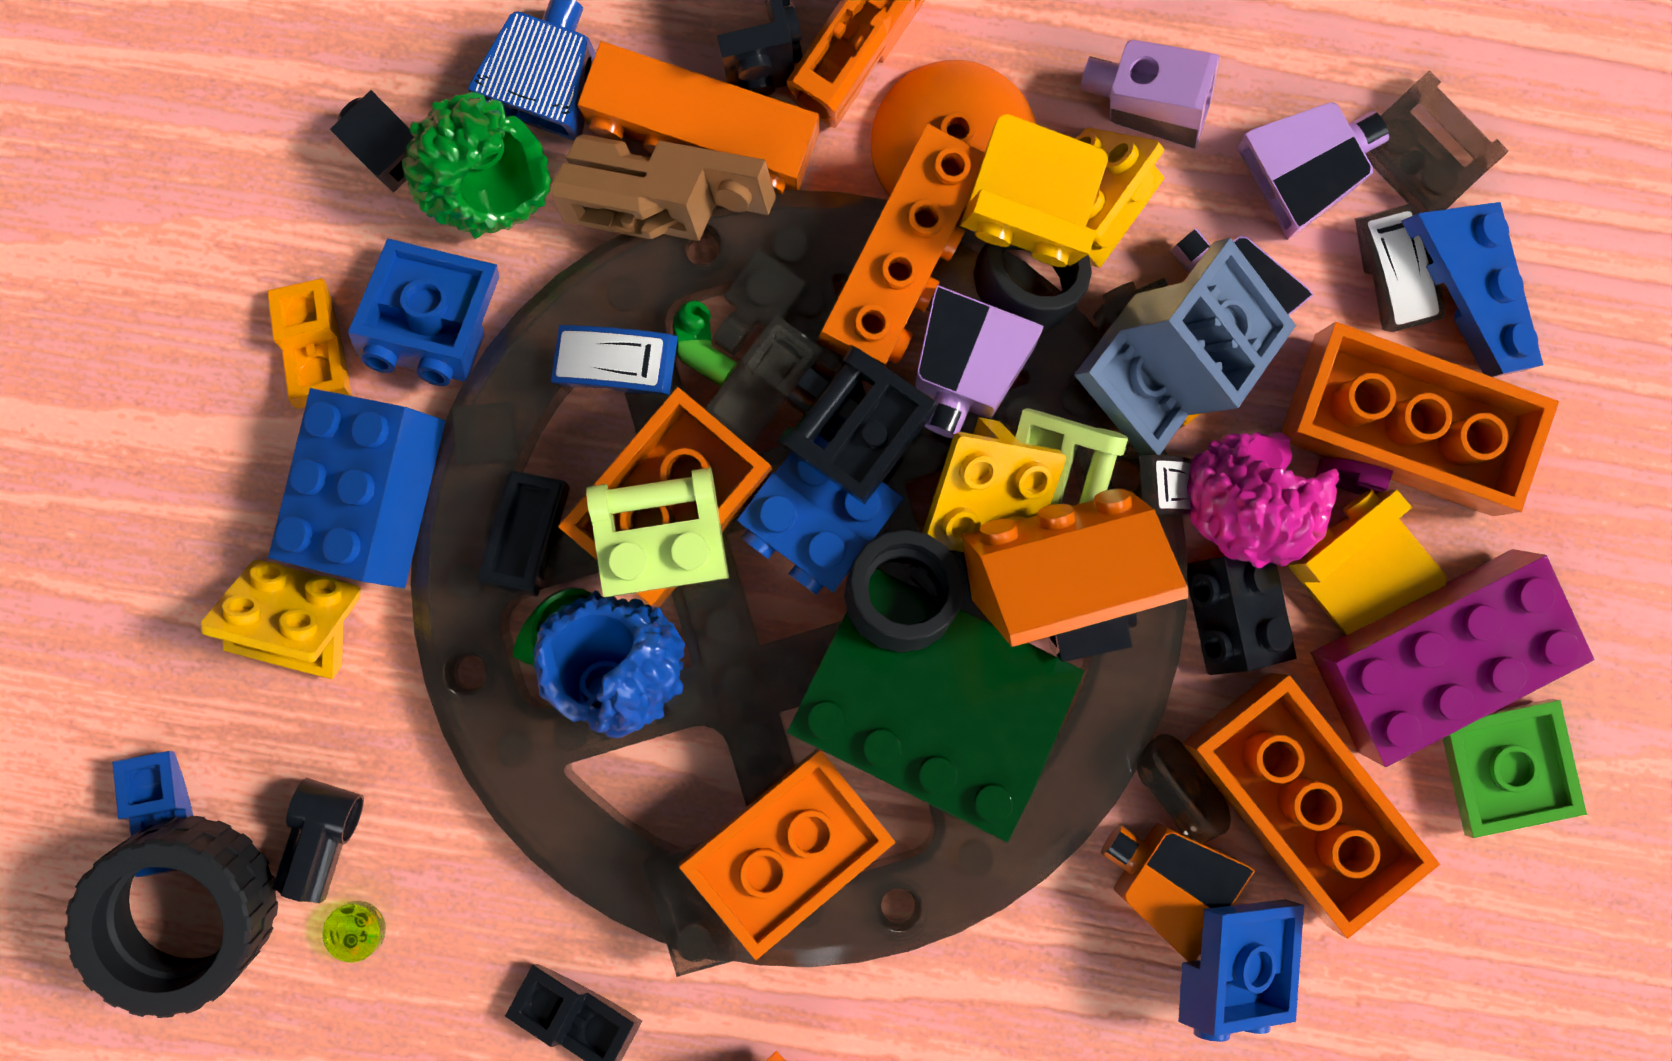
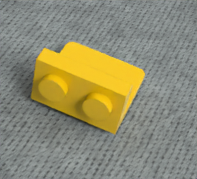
M1002 115L994 124L960 226L976 231L975 236L987 243L1002 247H1009L1011 244L1033 252L1032 257L1042 263L1056 267L1071 266L1090 253L1097 231L1086 227L1108 163V156L1099 147L1013 115Z
M1370 489L1358 496L1344 508L1343 512L1347 515L1331 529L1327 528L1325 537L1317 542L1301 559L1294 560L1287 565L1344 635H1348L1446 585L1447 578L1445 573L1399 519L1412 509V506L1398 489L1375 494Z

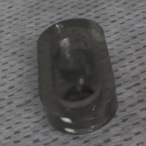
M1160 734L1138 748L1136 763L1139 778L1152 791L1172 817L1176 827L1184 835L1196 842L1206 843L1225 834L1229 830L1231 815L1225 798L1181 741L1172 735Z

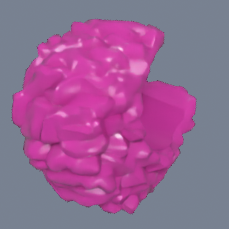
M1259 432L1251 435L1246 433L1223 435L1219 441L1213 440L1209 442L1208 449L1203 453L1196 454L1192 459L1187 484L1191 507L1189 512L1190 520L1205 538L1219 545L1220 551L1229 559L1250 561L1252 566L1256 568H1262L1268 563H1274L1282 567L1287 566L1290 562L1301 559L1317 542L1325 537L1331 517V510L1336 501V484L1339 481L1337 469L1320 473L1316 477L1309 479L1295 476L1291 470L1286 469L1291 462L1292 452L1289 447L1290 437L1282 432H1273L1271 435H1264Z

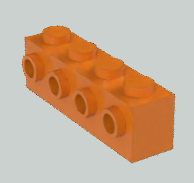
M600 41L578 102V107L586 123L590 124L589 129L593 133L603 138L621 141L622 137L626 136L643 142V148L650 153H653L660 140L765 159L775 195H782L784 190L798 195L820 133L818 113L604 41Z
M928 123L926 124L817 341L818 344L840 355L845 352L849 345H853L884 366L888 360L897 365L899 364L914 334L904 328L913 309L924 313L935 293L937 285H939L940 281L930 277L939 257L949 262L965 233V230L956 226V223L964 207H967L984 152Z

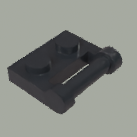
M849 345L839 358L842 366L793 429L788 426L777 442L794 457L814 468L865 505L935 412L937 405L936 401L859 348ZM860 380L873 385L825 450L814 443L816 438Z

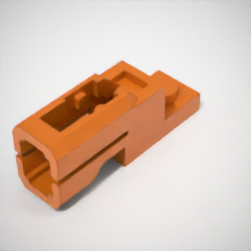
M841 0L786 80L789 88V97L799 107L818 113L819 120L829 127L836 128L859 95L867 77L877 62L883 63L925 0Z

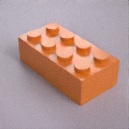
M1334 322L1314 335L1281 432L1290 437V444L1328 458L1355 460L1392 470V481L1490 516H1500L1522 512L1559 401L1345 324Z
M1269 673L1181 743L1322 922L1346 939L1353 936L1441 865L1290 675Z

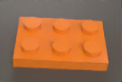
M816 748L680 861L679 868L756 961L896 842L825 754Z

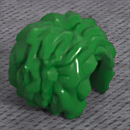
M474 91L462 95L457 94L452 100L443 99L441 102L435 101L431 103L432 109L428 112V117L420 122H411L410 132L414 138L407 144L406 158L402 159L404 176L408 181L409 194L413 195L414 202L418 204L420 210L425 212L428 217H434L437 223L442 225L449 224V226L457 227L460 231L469 232L476 240L484 233H496L501 229L510 230L516 223L521 224L527 221L529 216L537 211L538 207L545 206L546 196L550 192L551 183L547 168L548 158L543 155V147L539 140L516 116L505 117L504 105L499 100L491 99L486 101L483 94Z

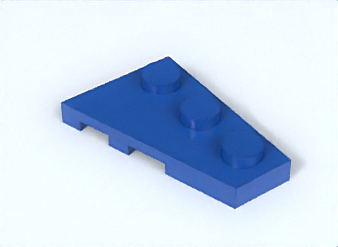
M1501 202L1417 213L1402 220L1401 222L1409 237L1412 239L1420 236L1433 262L1428 264L1426 268L1435 285L1444 282L1458 308L1455 311L1454 321L1482 373L1490 377H1498L1543 366L1538 336L1532 323L1524 292V283L1518 270L1509 236V226L1505 220Z

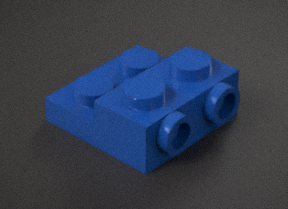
M387 238L348 331L356 356H359L362 363L367 367L382 373L393 372L395 366L416 370L417 375L422 380L436 386H447L450 384L451 379L467 382L484 338L482 322L499 280L497 264Z
M820 435L814 441L823 450L829 444ZM789 454L775 474L772 473L737 521L747 528L741 536L743 541L767 559H770L773 553L777 551L795 565L788 574L811 592L817 595L824 586L834 593L850 572L853 561L865 544L876 537L904 497L882 482L864 505L814 468Z
M1283 899L1204 909L1201 960L1182 963L1178 1022L1194 1028L1193 1034L1196 1037L1216 1042L1228 1041L1232 1033L1244 1031L1254 1034H1266L1271 1031V1026L1296 1022L1304 905Z

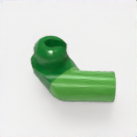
M687 301L681 305L680 310L675 313L673 318V335L678 337L676 355L683 363L720 387H723L735 370L737 362L712 347L711 314L708 307L699 301Z

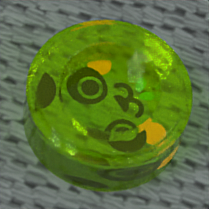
M348 902L335 909L327 917L322 933L324 945L328 952L340 961L347 963L362 961L376 952L383 943L386 933L385 920L381 912L368 902Z

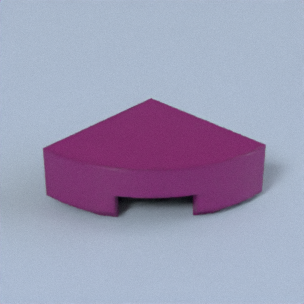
M1322 458L1319 461L1314 477L1320 473L1337 469L1339 473V481L1336 484L1337 488L1357 495L1372 489L1375 494L1388 490L1393 471L1355 460Z

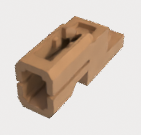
M585 134L575 138L566 156L568 163L563 162L553 181L551 192L555 205L563 221L566 223L651 240L665 234L700 241L716 205L733 212L748 211L769 215L776 199L765 159L660 140L651 157L630 154L623 141Z

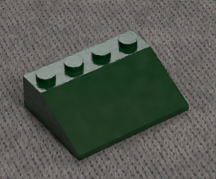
M878 568L870 577L868 591L871 603L878 613L892 622L905 625L920 623L931 616L937 607L938 598ZM959 610L942 638L924 649L903 653L879 648L861 636L849 619L848 612H846L786 733L1008 843L1036 788L1082 679L1084 670L1067 661L1061 662L1057 656L1030 643L1011 647L992 624L962 610Z

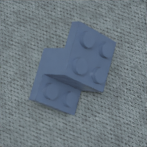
M1226 238L1211 244L1184 282L1135 294L1074 376L1122 434L1128 437V441L1142 458L1159 457L1188 415L1239 408L1296 327V324L1233 240Z

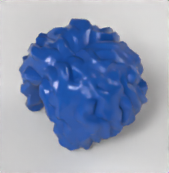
M595 590L586 599L580 598L571 604H563L557 612L551 613L548 619L541 624L533 650L539 695L547 700L561 715L571 721H588L592 731L606 733L607 737L622 738L634 731H639L644 724H651L655 719L664 717V703L670 701L673 696L682 694L684 685L679 676L680 671L683 669V662L680 659L685 655V643L674 627V623L668 622L666 616L663 615L661 608L655 607L653 609L649 604L644 605L640 599H631L628 602L623 598L617 600L615 596L603 597L599 591Z

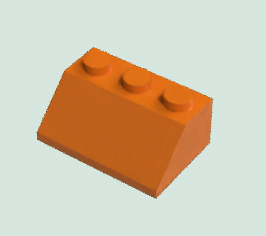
M1124 489L1102 491L1094 496V500L1074 506L1067 504L1049 505L1041 508L1036 516L1017 521L1009 519L989 521L980 527V531L961 535L972 601L1011 647L1188 598L1186 582L1155 509L1131 491Z

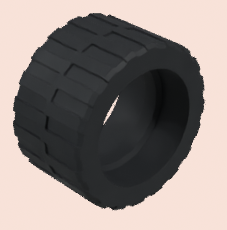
M190 816L189 818L172 817L163 819L153 826L150 824L106 853L93 864L92 869L82 875L75 886V894L69 900L66 910L68 919L67 926L64 928L65 942H68L71 953L69 957L74 969L77 968L80 972L84 984L91 991L94 990L104 998L103 1001L112 1007H120L129 1011V1014L141 1017L152 1015L157 1016V1018H169L179 1013L185 1012L188 1014L201 1009L205 1003L216 1000L260 953V949L268 941L273 930V920L277 916L278 911L276 890L272 889L275 876H272L268 867L269 862L263 852L260 853L248 836L235 831L227 823L219 820L217 822L207 820L202 816ZM149 867H166L179 870L194 877L209 890L218 904L223 921L222 944L215 954L193 959L175 957L155 948L142 936L132 918L129 903L131 884L138 871Z

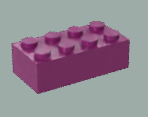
M1511 549L1447 582L1445 586L1310 652L1358 753L1384 767L1400 761L1595 660L1547 555Z

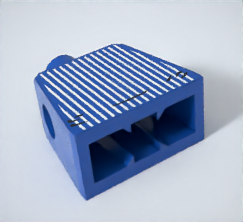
M550 0L543 19L519 11L510 14L472 78L468 91L483 94L486 101L491 99L499 100L504 105L505 117L516 116L525 124L574 141L576 137L583 134L585 119L578 107V102L596 55L590 39L584 34L575 31L583 12V6L575 0Z

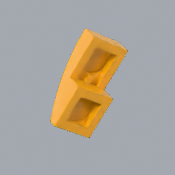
M320 278L267 290L273 340L282 349L288 401L296 409L305 408L310 388L352 396L340 330L326 281Z

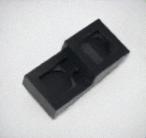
M532 964L505 1015L506 1018L548 1046L562 1045L584 1061H622L642 1023L641 1019L612 1001L539 964Z

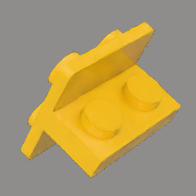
M1088 127L1075 139L1103 149L1108 156V163L1086 227L1097 231L1089 253L1091 266L1101 268L1165 179L1155 166V163L1163 154L1164 148L1158 140Z
M979 417L973 434L957 432L953 436L922 533L929 534L947 546L949 550L964 552L961 535L980 531V527L989 521L998 519L1017 521L1036 516L1041 508L1051 504L1066 462V456L1057 449L1020 443L1000 421Z
M253 560L201 621V633L223 640V651L333 680L342 667L343 622L359 601L361 588L357 585L338 581L332 577L307 573L284 567L274 562Z

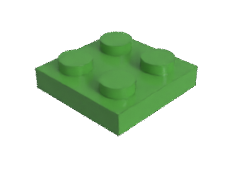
M1548 699L1500 709L1442 738L1465 836L1478 838L1587 815L1561 700Z

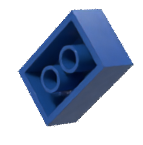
M310 388L268 558L361 582L405 589L446 420L404 406Z

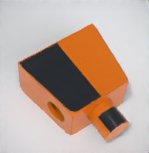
M1157 823L1152 828L1144 841L1121 825H1118L1111 832L1101 850L1103 856L1124 869L1113 890L1188 962L1196 961L1201 954L1204 909L1232 906L1255 872V870L1238 859L1160 823Z

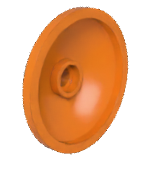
M966 60L933 62L905 75L888 91L875 115L871 132L873 167L886 194L890 197L927 123L947 133V128L953 124L962 125L967 130L968 135L960 140L984 153L994 124L1002 115H1013L1036 124L1033 111L1022 92L998 71ZM964 207V209H963V211H962V213H961V215H960V217H959V219H958V221H957V223H956V226H958V227H962V226H960V225H961V222H962V219H963V216H964L966 207Z

